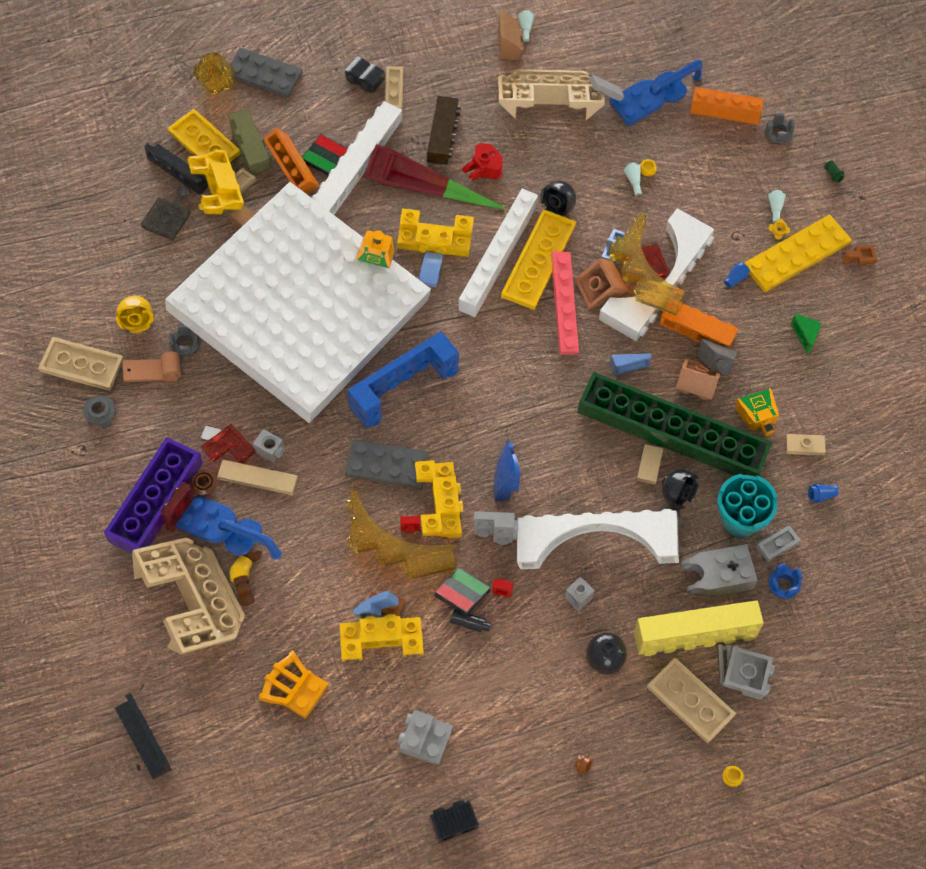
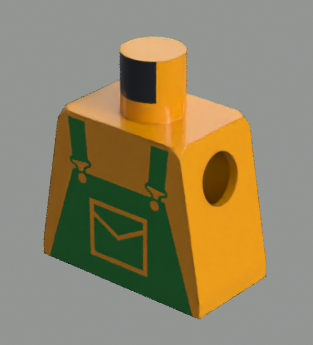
M379 230L375 232L366 231L360 243L356 260L390 269L394 256L393 238L384 235Z
M771 388L737 400L735 409L751 431L762 429L765 436L775 432L773 424L776 423L779 413Z

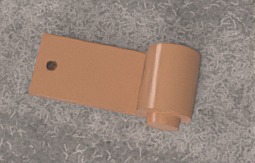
M165 352L161 355V359L123 360L124 382H174L181 377L180 355L177 352Z

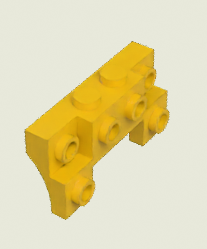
M214 150L201 156H189L187 162L191 174L205 175L212 194L202 195L200 199L204 213L222 214L224 209L241 210L244 201L226 150Z
M402 208L397 249L469 257L474 217L456 215L454 227L419 223L420 210Z
M434 460L415 462L416 481L432 482L435 514L421 515L423 536L461 538L460 512H463V503L458 499V495L461 494L460 483H456L453 462L434 463Z
M388 614L379 618L366 616L364 619H360V622L340 623L342 662L352 659L362 660V649L402 646L403 657L415 654L424 655L420 617L400 619V616Z

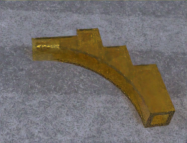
M639 213L637 219H633L629 232L626 231L624 237L618 236L615 242H611L609 252H611L610 260L623 265L621 268L623 281L635 285V301L677 316L684 303L685 291L676 288L654 272L645 259L641 247V237L646 227L647 215Z
M357 490L349 491L350 499H346L348 510L353 511V516L350 517L352 528H349L350 535L347 536L349 548L353 547L354 554L374 550L376 561L380 560L381 567L402 562L404 574L408 573L409 580L455 570L456 562L451 544L442 546L418 545L390 535L368 515L359 499Z

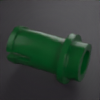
M833 160L828 161L824 165V168L831 175L833 182L839 183L845 178L844 171L840 170Z

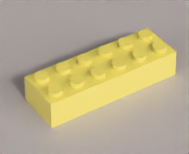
M758 600L638 618L634 636L638 654L652 656L656 652L672 653L676 649L681 648L691 650L701 645L711 647L721 642L731 644L740 639L750 641L757 637L763 625V619Z

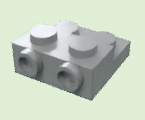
M474 513V535L480 537L493 535V542L500 545L513 543V540H517L518 520H514V513Z
M733 646L723 686L741 691L742 695L762 700L764 695L768 696L770 684L767 682L768 677H772L775 665H772L773 657Z
M414 709L413 714H408L405 726H408L406 732H401L397 742L400 745V752L439 766L452 733L453 725L436 720L434 716Z

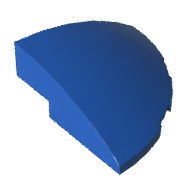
M510 441L505 442L496 465L494 475L495 502L510 500L511 492L519 491L520 470L517 456L514 454V446Z

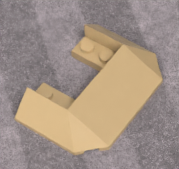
M515 69L510 71L508 76H498L499 103L515 119L516 106L529 108L534 107V104L569 105V108L573 109L584 108L585 119L587 120L604 106L605 101L604 94L593 89L589 80V73L585 71Z
M187 537L132 551L134 579L142 578L147 588L175 581L188 606L189 612L167 617L163 621L171 637L167 648L181 655L235 640L245 617L212 549L206 546L202 548L194 544V541Z

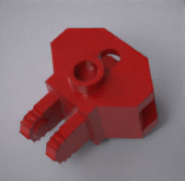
M480 142L475 146V155L472 157V161L464 165L462 171L467 174L474 170L468 177L471 181L479 177L482 179L485 177L498 179L502 176L503 156L493 145Z

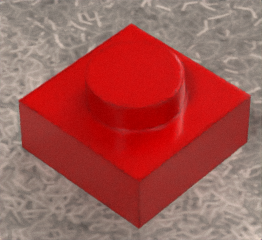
M400 516L401 531L406 533L420 531V516Z
M494 579L492 594L511 598L514 583H510L507 579Z

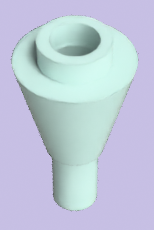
M528 10L518 14L520 26L523 30V42H529V32L535 17Z
M630 163L626 165L623 171L633 186L635 196H639L642 194L640 188L641 166L636 163Z
M774 190L768 194L773 212V223L780 219V212L786 194L780 190Z

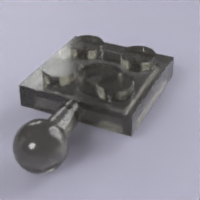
M180 185L176 190L177 196L173 202L158 197L141 222V228L173 241L191 214L189 209L180 206L182 200L190 196V188L187 185Z

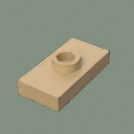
M786 434L785 436L786 454L824 456L826 453L824 435Z

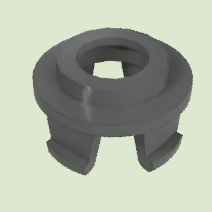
M775 113L774 118L768 120L765 126V135L772 142L786 143L793 137L795 122L793 119L790 122L784 120V113ZM778 128L784 132H778L777 135H774L772 131Z
M178 324V330L173 334H169V344L173 352H177L180 356L185 357L193 355L198 351L201 344L200 337L184 324ZM183 339H189L192 341V346L185 345L179 347V343Z
M98 395L90 398L85 403L83 414L90 426L95 424L105 429L112 425L111 419L116 414L114 402L109 397ZM101 403L105 404L106 408L101 414L92 412V409L101 406Z

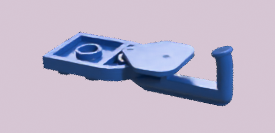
M697 59L676 72L666 71L657 76L655 81L642 80L622 91L624 95L622 101L609 98V103L627 127L659 110L664 102L674 103L684 98L687 94V87L681 79L693 73L692 78L695 81H700L702 79V60Z
M198 494L175 525L178 530L207 542L218 543L225 541L227 551L238 556L247 554L255 542L266 546L270 551L272 559H279L282 555L281 550L273 539L262 534V526L259 522L249 518L237 521V517L231 508Z

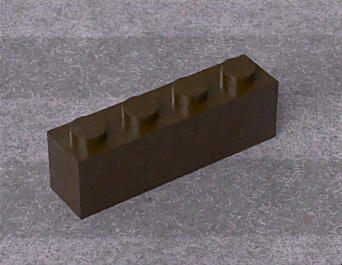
M438 95L427 149L428 163L448 165L449 158L452 159L453 157L451 145L455 144L456 141L454 130H458L459 120L457 116L461 114V106L458 105L459 98Z

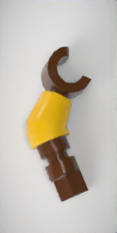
M260 550L239 556L230 568V579L235 587H238L236 591L241 599L242 606H248L255 602L251 587L247 584L249 583L248 578L252 562L259 560L262 556V551Z

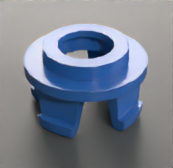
M785 563L780 564L770 574L768 585L774 595L779 598L789 599L799 593L803 576L799 569L794 571L788 568ZM780 578H786L791 582V588L787 591L779 588L777 581Z

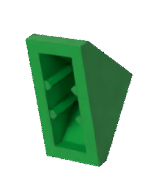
M794 314L791 326L805 352L808 354L812 350L822 323L800 314Z

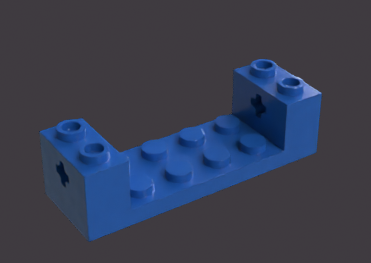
M442 331L438 332L349 388V408L366 429L378 425L382 420L381 401L379 399L385 392L394 390L401 382L410 380L415 373L424 371L430 364L443 380L447 377H453L459 370L458 350Z

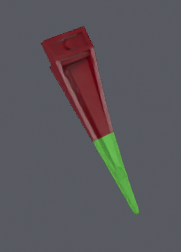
M379 144L375 145L364 176L366 179L382 185L502 210L505 209L502 205L448 179L393 149Z

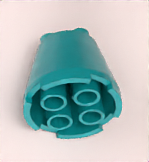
M742 474L735 475L725 481L717 498L720 520L724 529L735 538L743 539L769 525L775 517L778 506L777 494L772 485L760 476L754 477Z

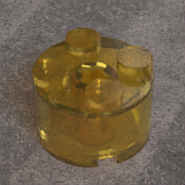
M217 52L203 55L200 58V63L194 67V76L210 94L219 93L231 88L234 78L233 67Z

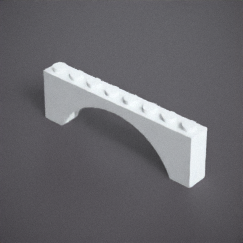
M678 208L669 218L666 226V232L673 242L676 255L675 266L670 275L658 287L645 294L629 298L610 297L600 310V321L634 341H637L640 336L643 337L646 334L649 323L653 324L655 322L658 311H662L665 308L666 300L674 296L677 285H681L684 282L685 274L693 270L697 258L701 259L705 252V247H709L714 240L713 228Z
M664 509L658 512L643 510L636 513L623 511L622 513L615 514L603 512L602 514H563L562 516L544 515L543 517L527 515L523 518H518L517 563L520 569H540L546 557L561 543L574 536L596 531L616 532L637 540L654 555L659 564L679 563L677 511L671 509Z

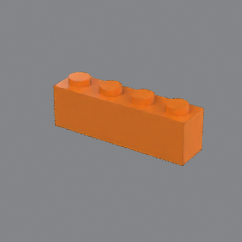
M695 87L690 113L758 125L764 98Z
M275 128L263 139L292 184L308 196L320 186L285 132Z
M672 298L667 304L660 320V325L699 343L704 338L731 348L738 332V328L734 325L720 321L715 316H709L697 308L689 307L683 302Z

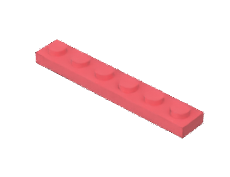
M553 251L551 261L559 354L577 355L579 353L571 253Z

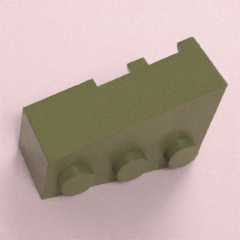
M246 108L229 114L232 138L241 151V156L249 173L255 175L271 169L270 161H272L270 152L265 149L264 140L259 135L258 128L253 121L249 109Z

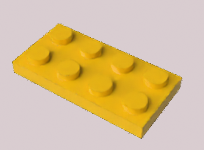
M195 109L167 128L168 133L194 156L205 155L214 150H226L231 162L241 154L238 147Z

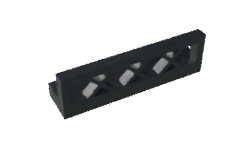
M147 143L144 146L148 160L197 194L201 195L209 187L205 175L191 174L189 165L160 144L153 147Z
M129 693L125 695L127 701L115 707V710L154 780L169 772L172 768L132 694Z

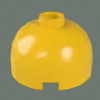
M129 296L118 304L116 322L121 329L124 330L125 328L130 330L131 333H139L150 328V324L154 321V314L151 304L146 299L140 296Z

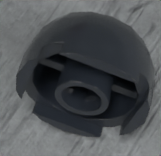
M553 181L541 190L540 201L541 204L544 203L547 207L545 210L565 216L573 210L576 204V193L567 182Z
M675 470L665 476L662 481V494L666 502L679 510L684 509L685 506L683 504L687 500L690 503L697 492L699 483L696 482V479H699V477L687 470Z
M613 633L596 635L589 642L586 650V659L589 666L600 674L611 675L618 672L627 658V648L624 641Z

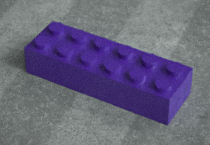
M166 437L104 531L107 541L131 554L135 549L150 546L190 484L191 478L201 467L203 462L200 453Z

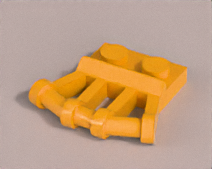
M292 650L288 653L287 657L278 663L275 662L272 666L273 670L264 677L263 690L259 694L258 699L264 702L284 705L306 719L329 684L311 673L310 670H307ZM294 662L302 676L299 678L286 670L285 667ZM278 675L285 676L296 683L293 689L288 688L276 680ZM272 686L288 696L286 698L271 696Z

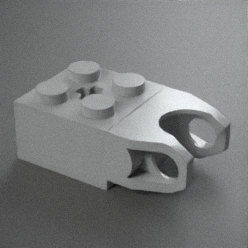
M747 544L700 552L680 563V569L695 571L701 577L700 581L688 586V590H686L688 595L720 596L753 590L758 581Z

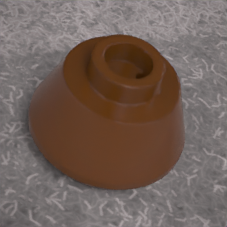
M199 471L191 478L190 486L194 493L208 496L216 489L217 479L209 471Z

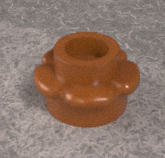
M588 754L580 755L575 762L577 772L587 774L592 767L593 759L589 758Z

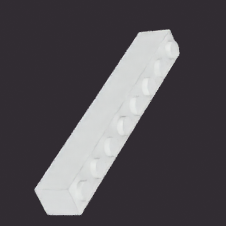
M385 101L380 107L378 106L374 116L368 119L363 131L358 133L355 142L349 145L347 153L340 157L336 168L330 171L328 179L321 183L319 191L311 198L335 215L366 172L375 145L384 146L402 122V109Z
M521 189L459 298V311L476 317L537 208V194Z

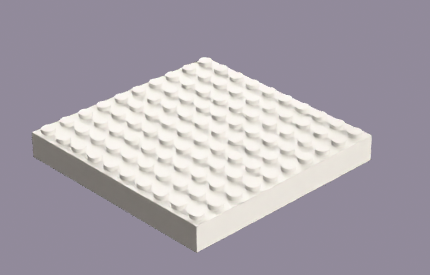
M289 182L165 299L166 311L310 423L429 300L431 289L394 260H392L390 269L356 260L363 237Z

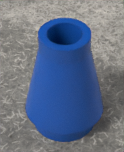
M743 262L735 264L724 280V284L732 289L733 286L749 276L750 269Z
M813 484L808 488L809 500L815 503L837 497L839 494L836 485Z

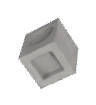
M264 429L253 443L254 452L273 463L283 455L285 450L283 440ZM269 445H273V446H274V447L271 448V449H267V448H266V447L269 446Z
M579 577L566 589L565 599L579 612L593 599L595 590Z

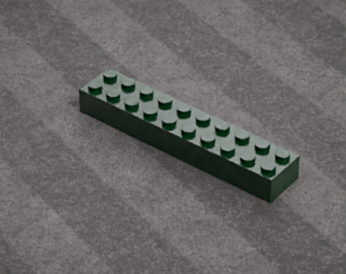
M593 372L578 405L577 413L734 476L738 474L759 476L773 443L596 372Z

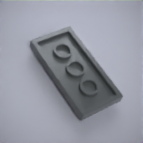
M240 47L225 73L228 78L289 98L303 74L302 68Z
M353 439L345 475L350 478L422 489L423 482L416 481L415 462L427 461L429 452Z

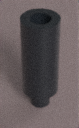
M455 609L450 621L452 624L480 633L482 630L489 632L492 625L485 622V618L472 614L464 616Z

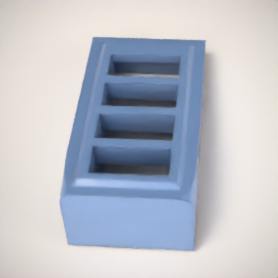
M651 354L612 355L610 366L614 376L649 367Z

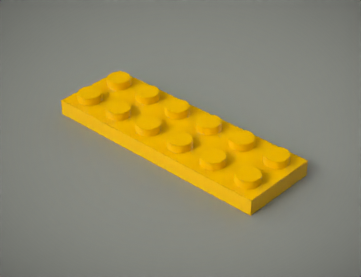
M543 209L501 293V298L532 310L536 309L553 274L551 254L553 251H564L576 227V221Z
M829 214L744 262V264L750 269L749 275L765 293L851 243L852 239Z

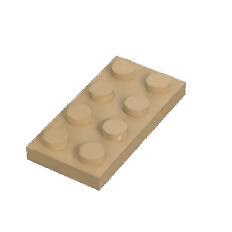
M52 337L38 369L42 373L111 391L124 357Z
M676 658L647 685V688L707 744L736 716V713Z

